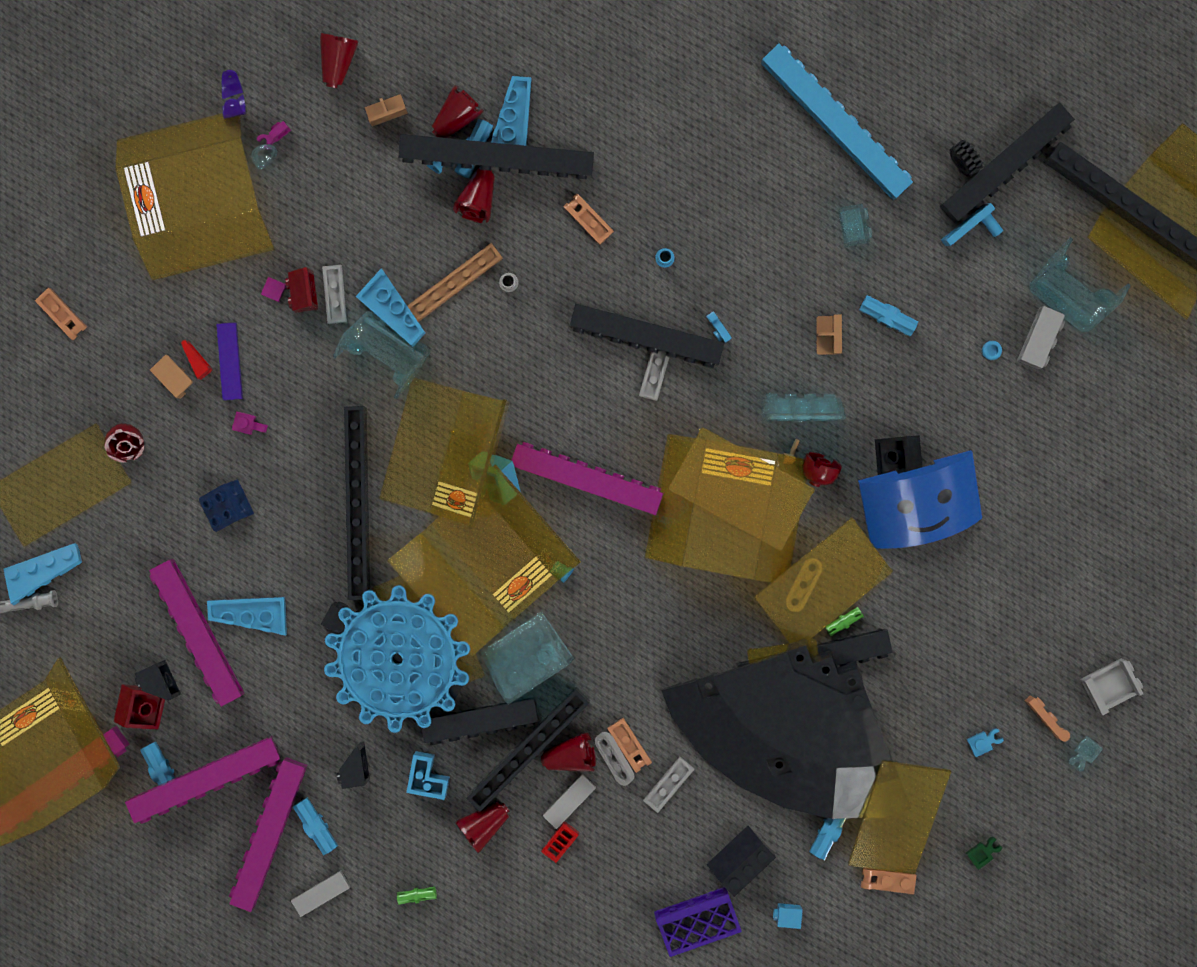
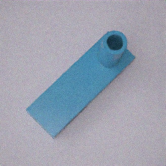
M991 203L982 205L942 238V243L945 246H951L980 221L983 222L993 237L999 235L1003 229L991 214L995 210L994 206Z

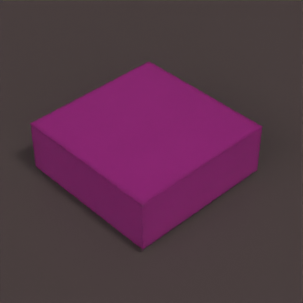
M268 277L261 295L280 302L286 284Z

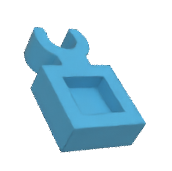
M714 311L706 316L715 329L713 334L718 341H723L725 344L732 339Z
M992 729L989 735H986L983 731L966 739L975 757L993 750L992 743L1000 744L1004 741L1002 737L994 739V734L998 733L999 729Z

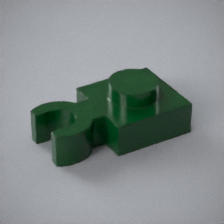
M990 837L985 846L980 842L966 852V855L978 870L994 859L991 856L993 852L998 853L1002 850L1001 845L992 847L993 842L996 841L995 837Z

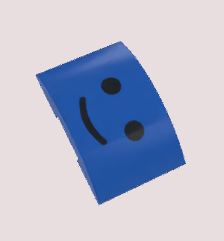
M971 450L934 460L933 465L900 474L892 471L858 481L871 548H903L931 543L955 535L982 519L974 459Z

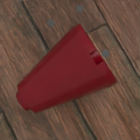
M321 33L322 80L326 82L327 87L337 88L338 85H342L357 49L358 40Z
M457 85L453 86L432 124L434 129L432 132L437 137H450L484 112L483 109L478 110L476 108L479 104L464 90L459 92L457 90L459 86Z
M479 168L475 171L454 203L453 210L456 214L459 211L462 213V218L476 223H482L483 220H486V223L489 222L495 179L492 170H480Z
M583 733L545 750L543 755H541L543 767H546L547 770L594 771L595 769L592 767L596 766V755L594 747L591 748L588 740H592L590 735Z
M499 802L483 808L480 812L476 811L457 820L455 824L462 831L474 850L479 853L509 818L507 813L510 811L504 803L499 804Z

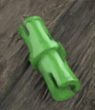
M856 607L845 615H839L838 619L826 625L825 628L832 637L842 629H848L849 625L864 616L861 614L860 609Z
M435 886L397 892L398 905L412 902L417 904L420 901L437 899Z

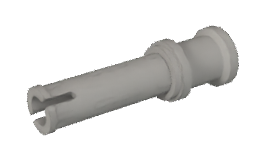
M52 590L45 594L34 593L31 597L20 599V602L16 605H12L10 600L0 601V613L29 608L40 610L42 607L47 606L57 607V592Z

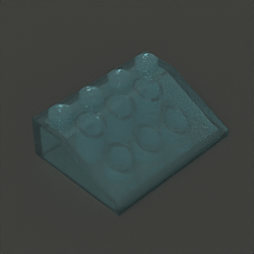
M766 394V397L762 398L761 421H841L846 419L841 398L835 397V394H824V397H816V394H804V397H797V394H785V397H778V394Z
M542 611L481 652L497 690L508 705L568 666L574 660Z

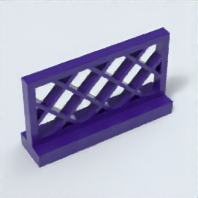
M725 887L654 911L657 925L670 957L742 932ZM728 903L729 909L726 914L717 911L720 905ZM702 911L712 912L708 921L699 917ZM715 914L724 918L720 926L711 922ZM690 917L694 919L690 927L681 924L683 918ZM727 920L734 922L736 928L732 930H727L723 927ZM697 921L706 924L702 932L693 929ZM672 923L676 926L673 932L670 933L664 930L663 925ZM709 926L718 929L715 936L710 937L705 934ZM679 927L688 930L684 939L675 935ZM691 932L700 936L695 943L687 941ZM673 939L682 942L680 948L671 950L670 944Z

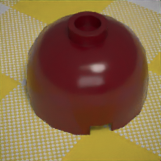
M127 423L113 426L107 432L104 440L107 455L114 461L122 463L139 458L144 450V439L139 429Z
M809 452V454H806L802 464V471L805 477L810 480L809 483L815 487L832 484L839 476L842 465L834 459L833 462L822 458L825 455Z

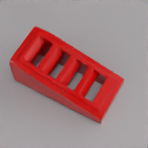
M183 340L181 342L197 379L202 380L213 371L211 366L190 341Z
M564 821L541 852L557 863L578 837L579 832ZM563 830L571 835L570 839L562 833ZM560 836L565 841H567V843L564 844L559 839H557V837ZM555 841L563 848L560 850L555 845H553V842ZM551 847L558 853L557 856L551 853L548 848Z

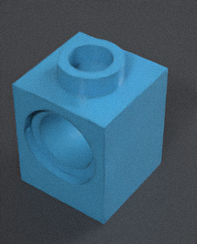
M778 903L777 909L774 908L773 920H776L778 927L801 929L802 907L801 905Z

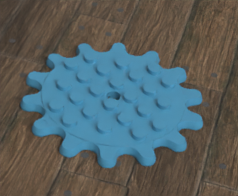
M400 585L392 589L391 597L387 601H381L374 591L367 590L362 595L364 608L361 612H354L347 607L339 611L338 616L344 623L345 630L341 634L330 633L326 636V645L335 649L338 657L336 661L325 666L324 672L328 677H339L342 679L344 685L342 690L337 693L336 699L340 704L357 701L361 705L359 720L363 724H369L373 721L374 717L382 715L387 719L388 729L394 733L401 730L402 722L407 717L414 718L421 728H427L431 724L430 709L438 706L445 711L453 710L455 701L449 695V688L452 685H466L469 681V675L458 669L456 661L459 657L465 656L470 652V646L465 641L457 642L451 638V630L458 624V618L454 614H448L444 617L435 616L433 613L435 598L431 594H425L421 597L420 601L412 603L406 597L405 588ZM398 653L403 659L402 663H395L392 658L393 655Z

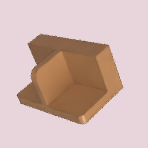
M401 94L386 100L380 98V102L365 107L371 126L408 114Z
M842 315L818 316L816 318L817 354H841Z
M165 355L150 369L158 380L179 399L186 394L184 391L193 383L184 373V369L180 368L168 355Z

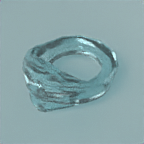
M271 144L260 145L251 152V159L253 164L260 170L273 162L278 152L276 147ZM263 149L272 150V152L269 155H265L264 157L258 156L257 154L260 150Z

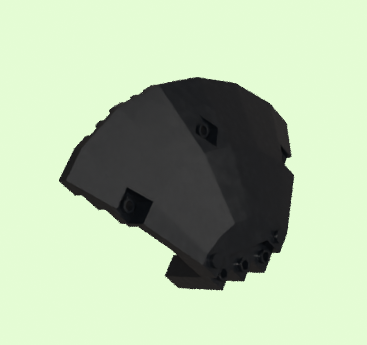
M804 638L788 644L787 651L722 673H712L698 679L695 678L681 684L678 683L661 690L672 719L700 756L739 787L786 809L830 819L885 817L911 808L865 690L863 678L856 661L837 667L831 650L813 656L807 639ZM710 683L712 689H706L705 684ZM776 762H782L783 766L777 767ZM888 766L889 771L883 772L882 767Z

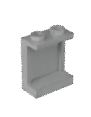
M1120 658L1080 679L1098 714L1105 715L1109 713L1108 709L1135 695H1143L1141 690L1143 685L1138 678H1135L1133 674L1134 668L1130 661Z

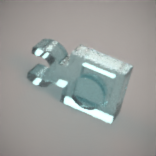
M1085 736L1074 750L1078 755L1072 757L1069 760V764L1073 766L1075 762L1079 761L1080 765L1077 767V770L1081 772L1085 768V762L1088 761L1092 764L1103 748L1091 738Z

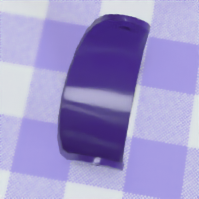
M233 70L224 71L222 73V99L243 93L237 73ZM243 94L238 99H228L225 101L224 106H222L223 119L246 114Z

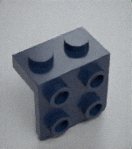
M238 479L223 484L199 498V502L215 532L254 514Z

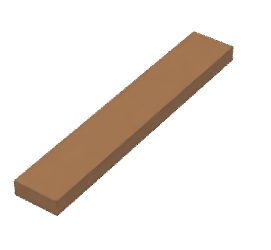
M490 243L407 305L419 322L503 259L493 244Z

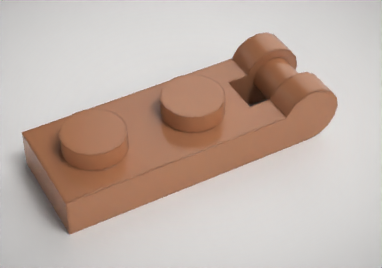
M577 193L569 204L566 203L563 206L599 245L614 232ZM580 205L582 209L577 213L574 209Z
M51 288L46 289L35 300L72 340L78 336L77 334L81 330L84 331L87 328L85 323L79 319ZM73 321L75 326L71 329L68 324Z
M1029 696L1024 700L1056 738L1064 742L1070 739V733L1057 725V718L1051 712H1046L1043 708L1045 704L1038 697L1035 699Z
M624 717L607 727L636 773L644 765L648 766L652 763ZM640 754L642 758L635 761L634 757Z
M863 868L862 874L864 879L861 881V888L914 894L916 874ZM872 876H877L876 882H871Z

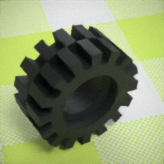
M961 140L949 149L950 157L965 176L971 177L982 169L983 162L980 160V156L977 155V151L966 140Z

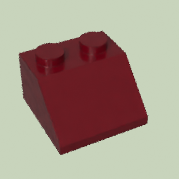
M308 267L288 272V278L285 281L291 297H288L289 308H292L294 312L318 310L314 272Z
M122 684L113 722L124 728L159 730L165 699L143 692L137 685Z

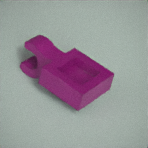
M284 121L281 123L277 122L271 127L269 135L261 134L257 137V141L261 142L263 139H266L267 143L263 148L268 150L273 143L278 142L291 129Z
M236 411L232 430L252 435L253 430L266 433L268 425L255 422L257 416Z

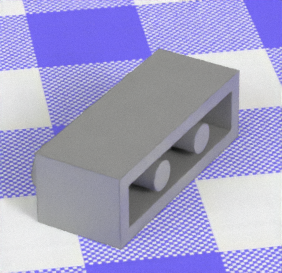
M1045 306L1040 307L1017 361L1036 369H1042L1043 366L1046 367L1050 356H1048L1050 349H1053L1057 343L1056 335L1065 324L1063 320L1065 315Z

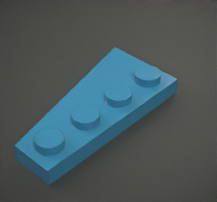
M512 76L496 128L492 135V143L527 146L531 77Z
M381 268L356 297L413 347L422 338L425 331Z
M74 543L4 568L10 603L16 605L20 602V599L32 595L39 587L46 586L58 575L61 576L82 563L78 545Z
M285 597L207 601L208 620L287 635Z

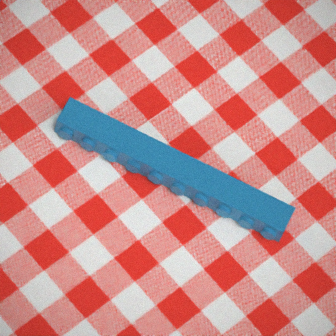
M778 44L762 59L761 64L893 201L913 183L911 175L906 170L902 171L897 166L898 162L884 152L885 149L880 143H875L871 139L872 136L866 129H861L857 119L853 115H848L844 111V106L839 101L835 102L830 91L825 87L822 88L817 83L818 79L812 73L808 74L804 70L805 66L798 59L795 60L791 56V51L786 46L782 47Z

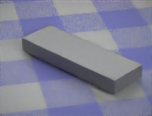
M342 265L322 266L327 324L346 323L347 314Z
M658 351V354H650L639 393L640 397L658 400L669 357L665 356V352Z
M679 756L643 801L658 813L694 771V768Z
M582 774L543 814V817L557 829L596 789V786Z
M339 871L293 898L291 902L300 917L348 890L351 886L342 871Z

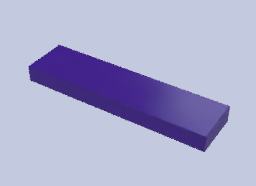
M237 323L216 324L223 401L243 399Z

